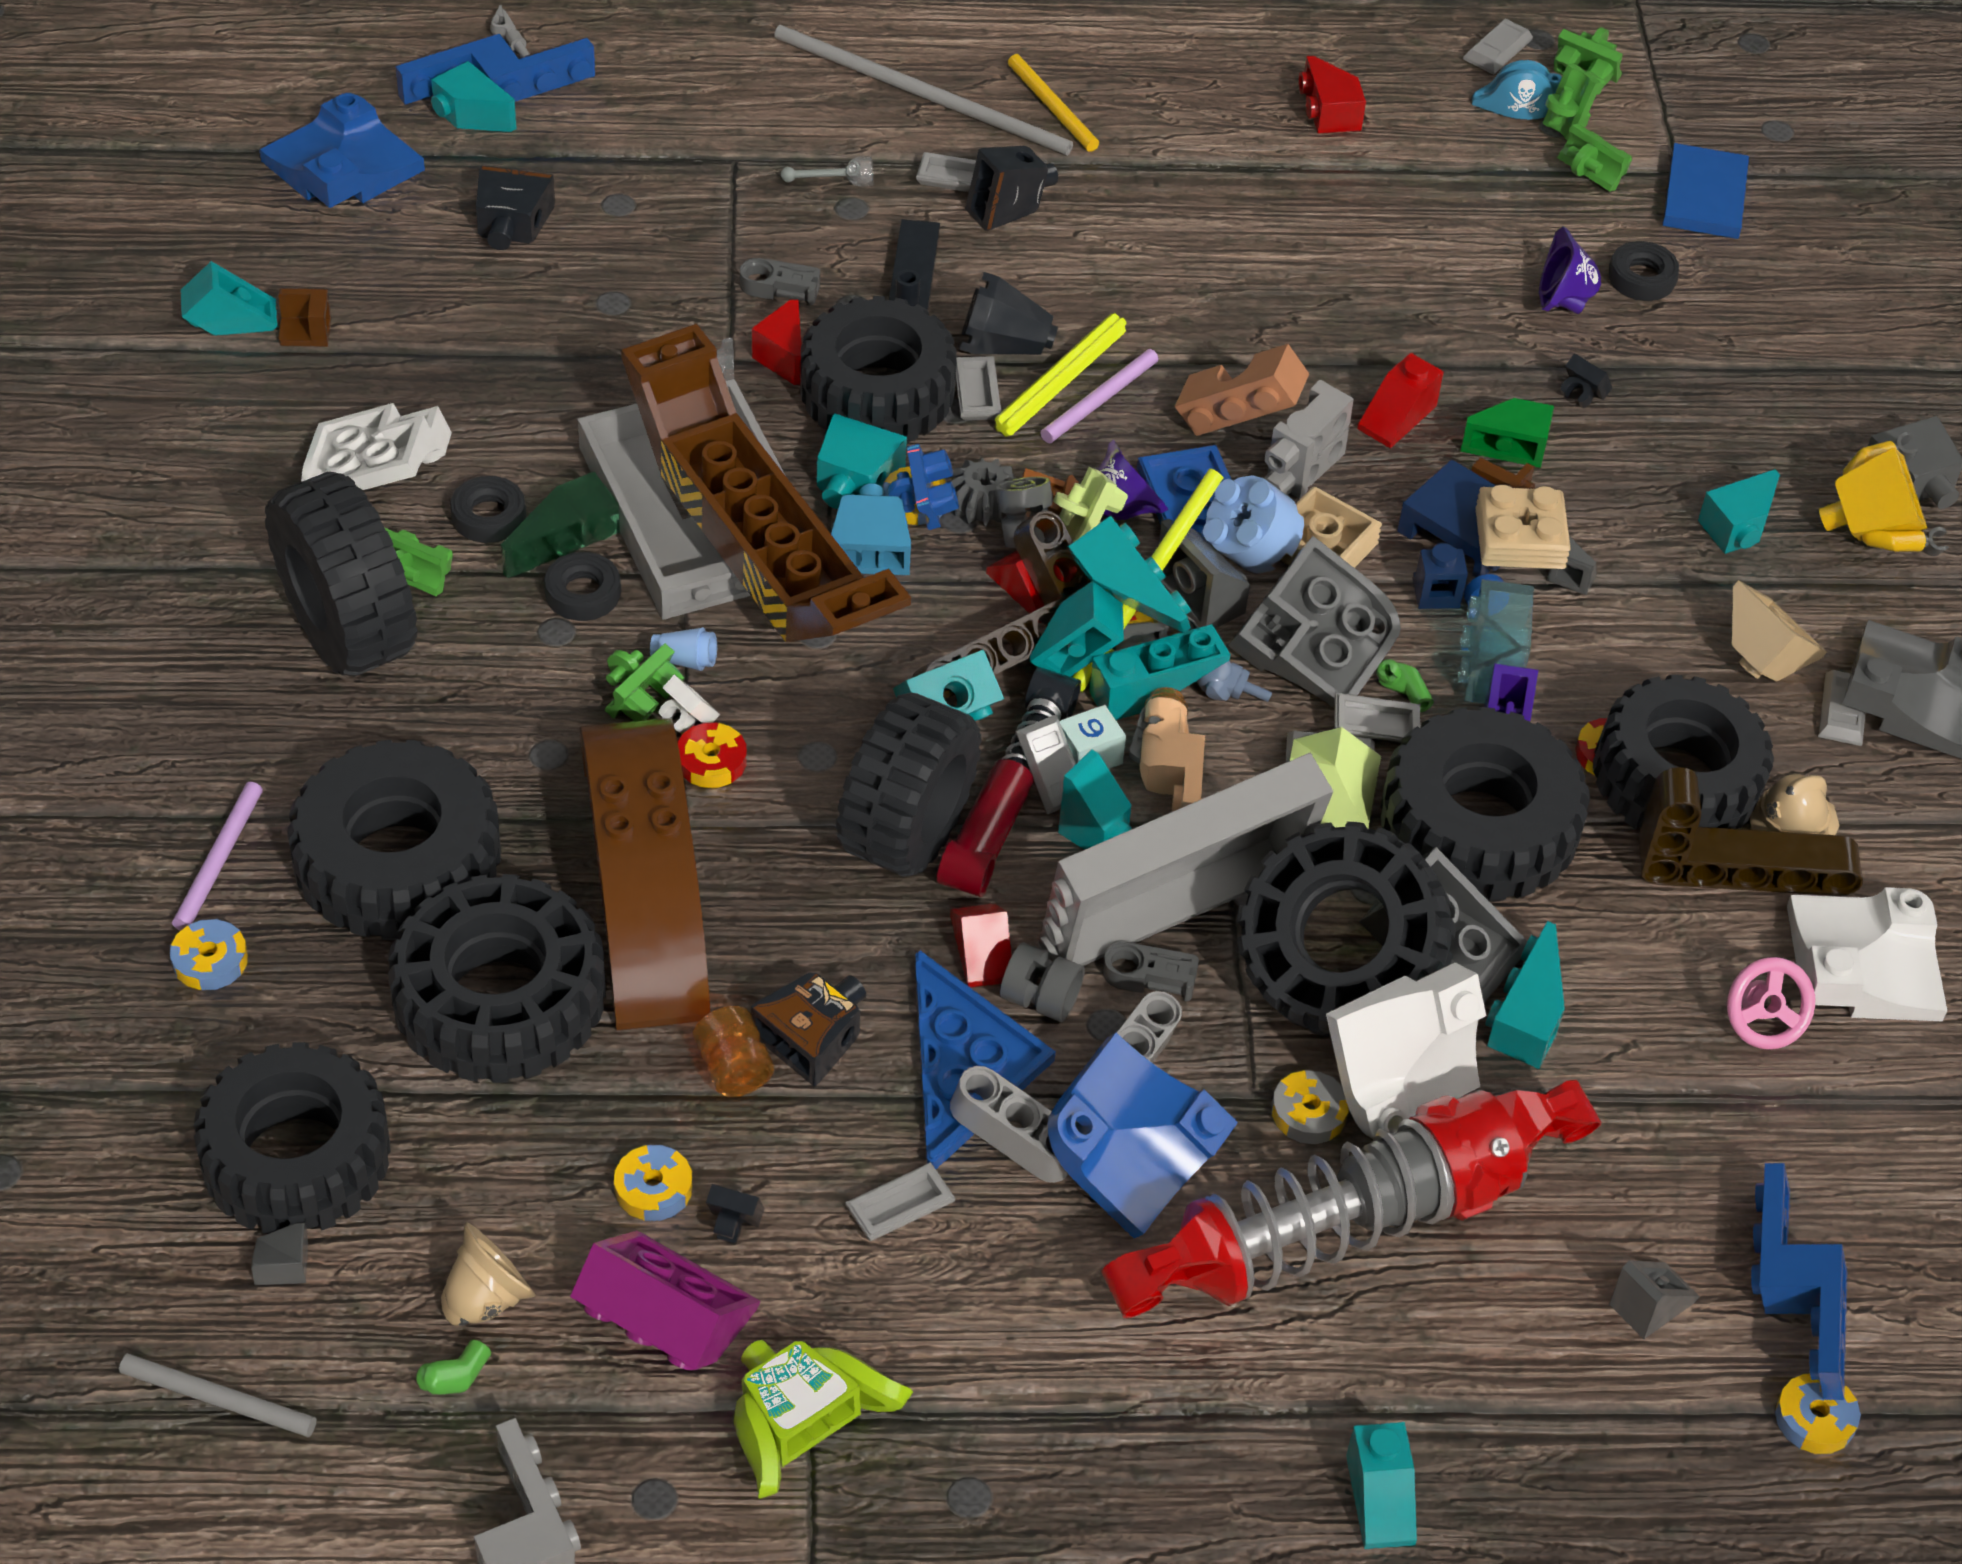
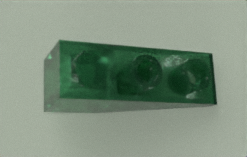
M595 472L557 486L501 543L503 574L507 579L530 571L537 566L570 554L595 542L605 540L620 532L619 503Z

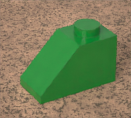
M1512 398L1471 415L1467 418L1460 452L1524 465L1529 463L1541 468L1554 406Z

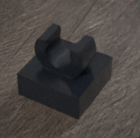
M1575 353L1565 365L1569 378L1562 383L1561 392L1567 398L1574 389H1583L1582 395L1577 400L1582 408L1590 405L1593 395L1604 400L1613 388L1605 371Z
M715 1184L711 1185L706 1200L711 1213L718 1216L713 1233L717 1234L718 1240L735 1245L740 1236L742 1224L745 1223L759 1227L765 1210L759 1197Z

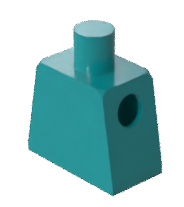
M834 413L817 460V487L823 491L822 498L828 506L838 509L843 496L859 495L861 487L866 484H878L883 488L884 481L890 473L906 466L907 437Z

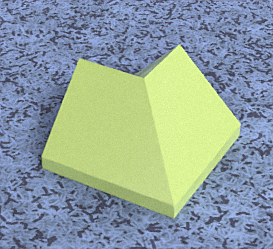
M1343 727L1294 739L1290 761L1311 752L1333 790L1321 824L1331 822L1336 828L1345 827L1347 821L1364 823L1368 828L1381 756Z

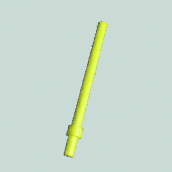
M1211 468L1208 469L1151 556L1162 571L1223 480V476ZM1123 604L1124 629L1137 611ZM1110 649L1109 651H1107V652L1104 653V654H1107V653H1110V652H1114V650H1113V649ZM1092 662L1072 676L1081 680V693H1083L1090 682Z

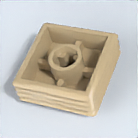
M1507 485L1481 487L1479 489L1476 516L1481 562L1484 566L1566 568L1567 557L1571 547L1564 494L1561 490H1554L1546 486L1537 489L1512 488Z
M1312 487L1296 503L1298 513L1304 519L1302 539L1294 554L1290 556L1286 553L1281 560L1285 564L1290 565L1307 541L1314 536L1355 568L1379 543L1378 539L1382 523L1325 491Z

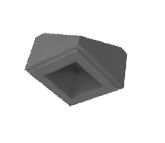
M1569 536L1571 550L1567 557L1566 568H1550L1547 580L1587 595L1596 578V562Z
M296 1223L257 1238L251 1266L255 1285L306 1283L308 1236L305 1223Z

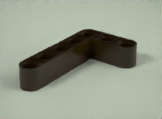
M1050 511L1039 512L1019 524L1014 531L1013 540L1015 547L1045 606L919 668L914 672L912 678L981 650L985 651L994 675L1030 658L1032 651L1042 636L1038 630V620L1047 627L1060 604L1090 583V580L1071 555L1068 546L1073 541L1058 515ZM1034 526L1043 532L1044 543L1035 536ZM1054 565L1063 572V582L1055 576L1053 571ZM1002 638L1007 639L1012 644L1013 655H1009L1003 649ZM944 688V700L955 695L950 689Z
M1675 767L1667 769L1658 775L1639 833L1642 877L1645 881L1651 884L1830 896H1846L1855 893L1862 887L1863 876L1859 849L1854 839L1840 835L1698 827L1701 820V804L1698 779L1695 772L1688 768Z

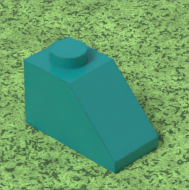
M469 61L431 79L433 92L431 103L434 111L438 116L444 117L456 128L512 132L517 129L515 99Z
M212 261L181 289L182 317L191 325L200 327L214 336L273 331L278 326L275 298Z
M1776 469L1706 492L1698 522L1724 554L1741 548L1747 549L1760 542L1780 477Z
M1094 581L1090 582L1060 604L1032 651L1030 662L1037 667L1071 677L1090 664L1093 657L1103 655L1124 641L1123 603Z
M1092 749L1064 775L1058 830L1059 834L1084 850L1132 830V827L1129 825L1132 805L1100 754Z
M1405 1422L1354 1426L1346 1459L1364 1549L1416 1545L1415 1469Z

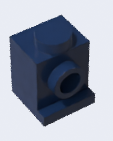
M1446 543L1437 544L1433 549H1421L1417 570L1413 572L1412 577L1418 609L1460 608L1468 575L1463 549H1455V547ZM1432 584H1447L1448 591H1431Z

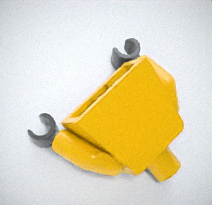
M1902 432L1894 443L1892 441H1885L1863 447L1856 453L1843 469V475L1835 481L1840 501L1819 508L1822 523L1827 531L1848 524L1851 534L1859 541H1863L1867 546L1894 552H1919L1923 550L1930 556H1937L1949 548V546L1941 547L1935 545L1932 539L1933 536L1941 537L1947 533L1943 527H1935L1926 535L1921 531L1927 529V525L1906 464L1914 459L1919 448L1915 447L1912 450H1908L1902 446L1910 441L1912 438L1911 433Z

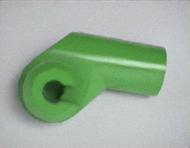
M1392 659L1383 660L1379 664L1376 673L1379 682L1385 688L1407 695L1410 703L1420 704V712L1431 708L1434 703L1433 698L1416 668L1407 664L1397 663Z
M470 1340L458 1359L423 1364L416 1374L417 1384L423 1391L436 1395L465 1392L470 1388L489 1359L491 1350L478 1340Z

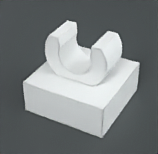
M673 675L663 686V689L674 699L666 701L660 707L659 714L663 718L673 719L677 713L681 712L680 719L674 724L675 730L683 734L693 727L695 718L702 723H713L720 715L693 688L676 675Z

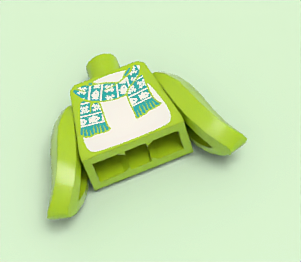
M758 1340L749 1345L741 1356V1361L749 1369V1372L742 1378L743 1395L736 1402L734 1426L741 1447L756 1478L758 1498L762 1499L777 1494L781 1482V1466L784 1467L861 1415V1409L875 1412H893L902 1409L911 1397L912 1389L889 1379L852 1354L836 1348H811L803 1341H795L776 1354L764 1340Z

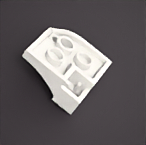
M394 403L321 422L318 423L302 469L301 482L325 472H336L349 476L355 481V485L358 488L366 490L416 476L421 463H432L445 456L452 432L438 406L400 416Z
M1885 887L1882 892L1875 896L1864 898L1790 895L1787 911L1796 964L1805 971L1812 982L1815 993V1005L1849 1007L1851 1018L1920 1021L1944 1020L1947 1006L1935 949L1937 920L1933 903L1928 896L1911 888Z
M1453 963L1418 981L1403 976L1326 1014L1343 1092L1355 1123L1365 1135L1373 1139L1375 1132L1379 1129L1391 1135L1395 1134L1400 1122L1414 1116L1418 1106L1445 1095L1457 1099L1480 1087L1476 1060V1031L1478 1020L1485 1017L1486 1013L1477 973L1457 963Z

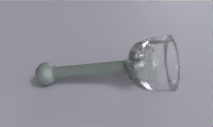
M872 156L855 157L848 162L846 168L794 170L792 167H785L781 171V178L785 182H791L795 178L846 176L849 182L855 186L873 187L874 184Z

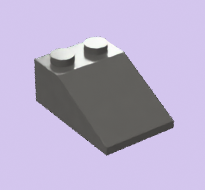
M1435 847L1422 855V857L1437 875L1451 903V918L1455 922V939L1451 940L1450 952L1453 955L1451 964L1457 963L1478 974L1484 1003L1519 962L1527 940ZM1377 900L1359 922L1383 946L1388 935L1389 920L1384 906Z

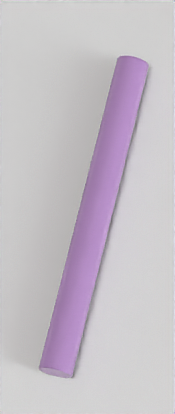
M1147 349L1041 430L1043 440L1047 443L1055 441L1158 362L1156 352L1152 349Z
M247 782L172 921V925L176 929L181 931L187 925L194 922L263 792L262 787L257 783Z

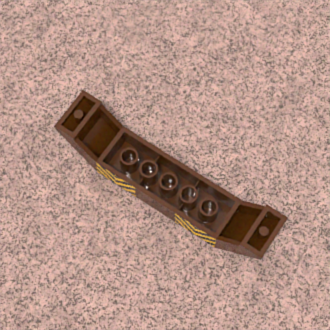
M698 324L621 350V358L661 477L785 642L833 636L911 605L912 597L889 568L870 576L864 577L736 413L717 359V349Z

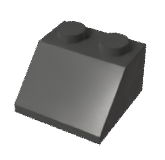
M1166 519L1161 522L1159 544L1174 523L1173 520ZM1190 528L1163 569L1166 578L1161 582L1170 594L1175 590L1181 594L1191 609V612L1187 615L1196 622L1199 628L1210 624L1217 628L1246 613L1250 584L1241 571L1236 570L1222 556V553L1206 541L1198 531Z

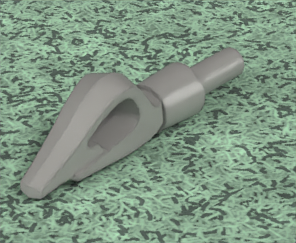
M499 5L490 25L492 35L500 34L504 40H507L512 51L518 52L521 58L531 56L526 49V40L516 29L506 11L502 9V5Z

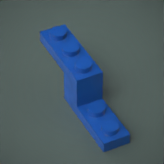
M496 34L395 66L398 96L405 105L433 96L431 79L467 61L513 97L515 102L595 76L594 46L588 38L518 59L502 36Z
M1765 1163L1764 1183H1756L1755 1185L1756 1210L1763 1213L1762 1223H1754L1753 1227L1755 1253H1761L1760 1264L1752 1265L1753 1294H1761L1765 1314H1811L1812 1336L1819 1337V1349H1810L1809 1353L1811 1380H1820L1824 1400H1844L1848 1271L1843 1245H1788L1790 1187L1785 1163Z

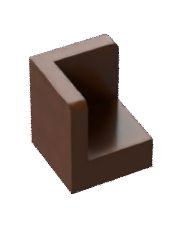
M280 289L278 295L281 312L279 344L281 346L328 347L332 320L328 289Z

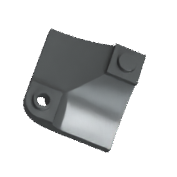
M1312 536L1265 598L1248 617L1228 646L1261 672L1265 669L1282 676L1306 689L1335 709V693L1359 694L1400 635L1401 626L1398 613L1390 599L1367 577ZM1374 625L1377 626L1379 634L1372 632Z
M1868 620L1860 639L1842 704L1881 717L1880 731L1962 759V638L1956 636L1948 643H1936Z

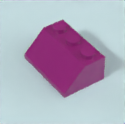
M633 1231L593 1243L570 1295L571 1298L585 1305L584 1311L591 1317L605 1322L612 1321L626 1329L625 1334L629 1339L641 1345L657 1347L668 1354L667 1359L672 1364L685 1370H697L717 1362L756 1312L761 1302L639 1231Z

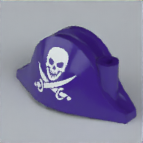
M1562 226L1555 232L1542 271L1539 297L1542 310L1550 311L1554 307H1565L1579 314L1584 309L1585 303L1599 291L1601 276L1593 259L1575 241L1569 230Z
M1113 439L1108 445L1103 462L1095 469L1117 484V487L1124 491L1128 498L1122 511L1114 513L1105 509L1103 515L1107 518L1112 516L1114 520H1126L1140 514L1163 513L1167 511L1168 508L1165 503L1127 462Z

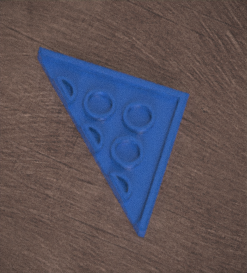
M920 950L915 954L926 1160L927 1164L931 1162L934 1168L937 1169L975 1134L960 1124L953 1117L950 1110V1101L964 1071L974 1066H985L1023 1090L1055 1061L1056 1051ZM968 1093L974 1099L984 1100L978 1094Z

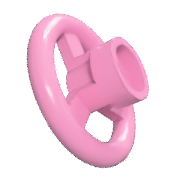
M1779 957L1759 959L1746 966L1733 981L1727 999V1012L1732 1028L1744 1042L1759 1049H1779L1796 1041L1810 1025L1815 1010V993L1808 975L1794 962ZM1767 972L1766 981L1756 980L1751 982L1758 975ZM1784 974L1790 976L1799 988L1801 995L1799 1014L1786 1006L1785 997L1781 993ZM1771 996V1003L1765 1008V999ZM1776 1017L1789 1028L1780 1034L1766 1036L1753 1031L1747 1023L1758 1018L1768 1019Z

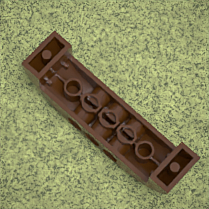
M671 718L580 726L584 777H587L610 957L611 989L616 1031L710 1021L708 971L699 884L680 753L673 721Z

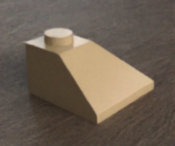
M1739 580L1733 586L1732 646L1743 656L1739 661L1740 665L1758 679L1761 675H1764L1777 682L1818 661L1827 653L1770 597Z

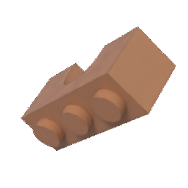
M1285 344L1254 354L1248 368L1233 379L1222 365L1189 375L1175 404V408L1194 434L1198 436L1296 406L1309 372L1290 345Z

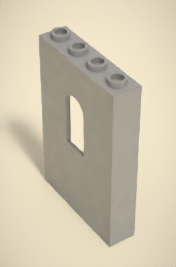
M735 379L726 381L736 413L783 472ZM633 404L578 418L579 448L662 620L750 596L692 517L682 519L660 475L638 405Z
M1311 752L1058 861L1050 898L1047 901V910L1043 920L1041 935L1038 939L1039 948L1049 953L1051 961L1060 956L1084 966L1105 957L1107 949L1113 944L1119 942H1139L1246 894L1244 889L1250 876L1258 878L1265 868L1261 861L1271 850L1277 855L1288 846L1285 839L1297 832H1300L1303 837L1315 832V825L1321 824L1333 790Z

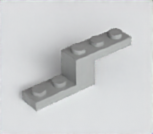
M516 1418L496 1425L499 1453L527 1515L475 1535L474 1542L478 1564H575L574 1552L581 1550L580 1540L572 1521L569 1519L562 1522L556 1508L561 1506V1499L552 1477L542 1478L537 1465L542 1463V1458L533 1435L530 1433L523 1436Z

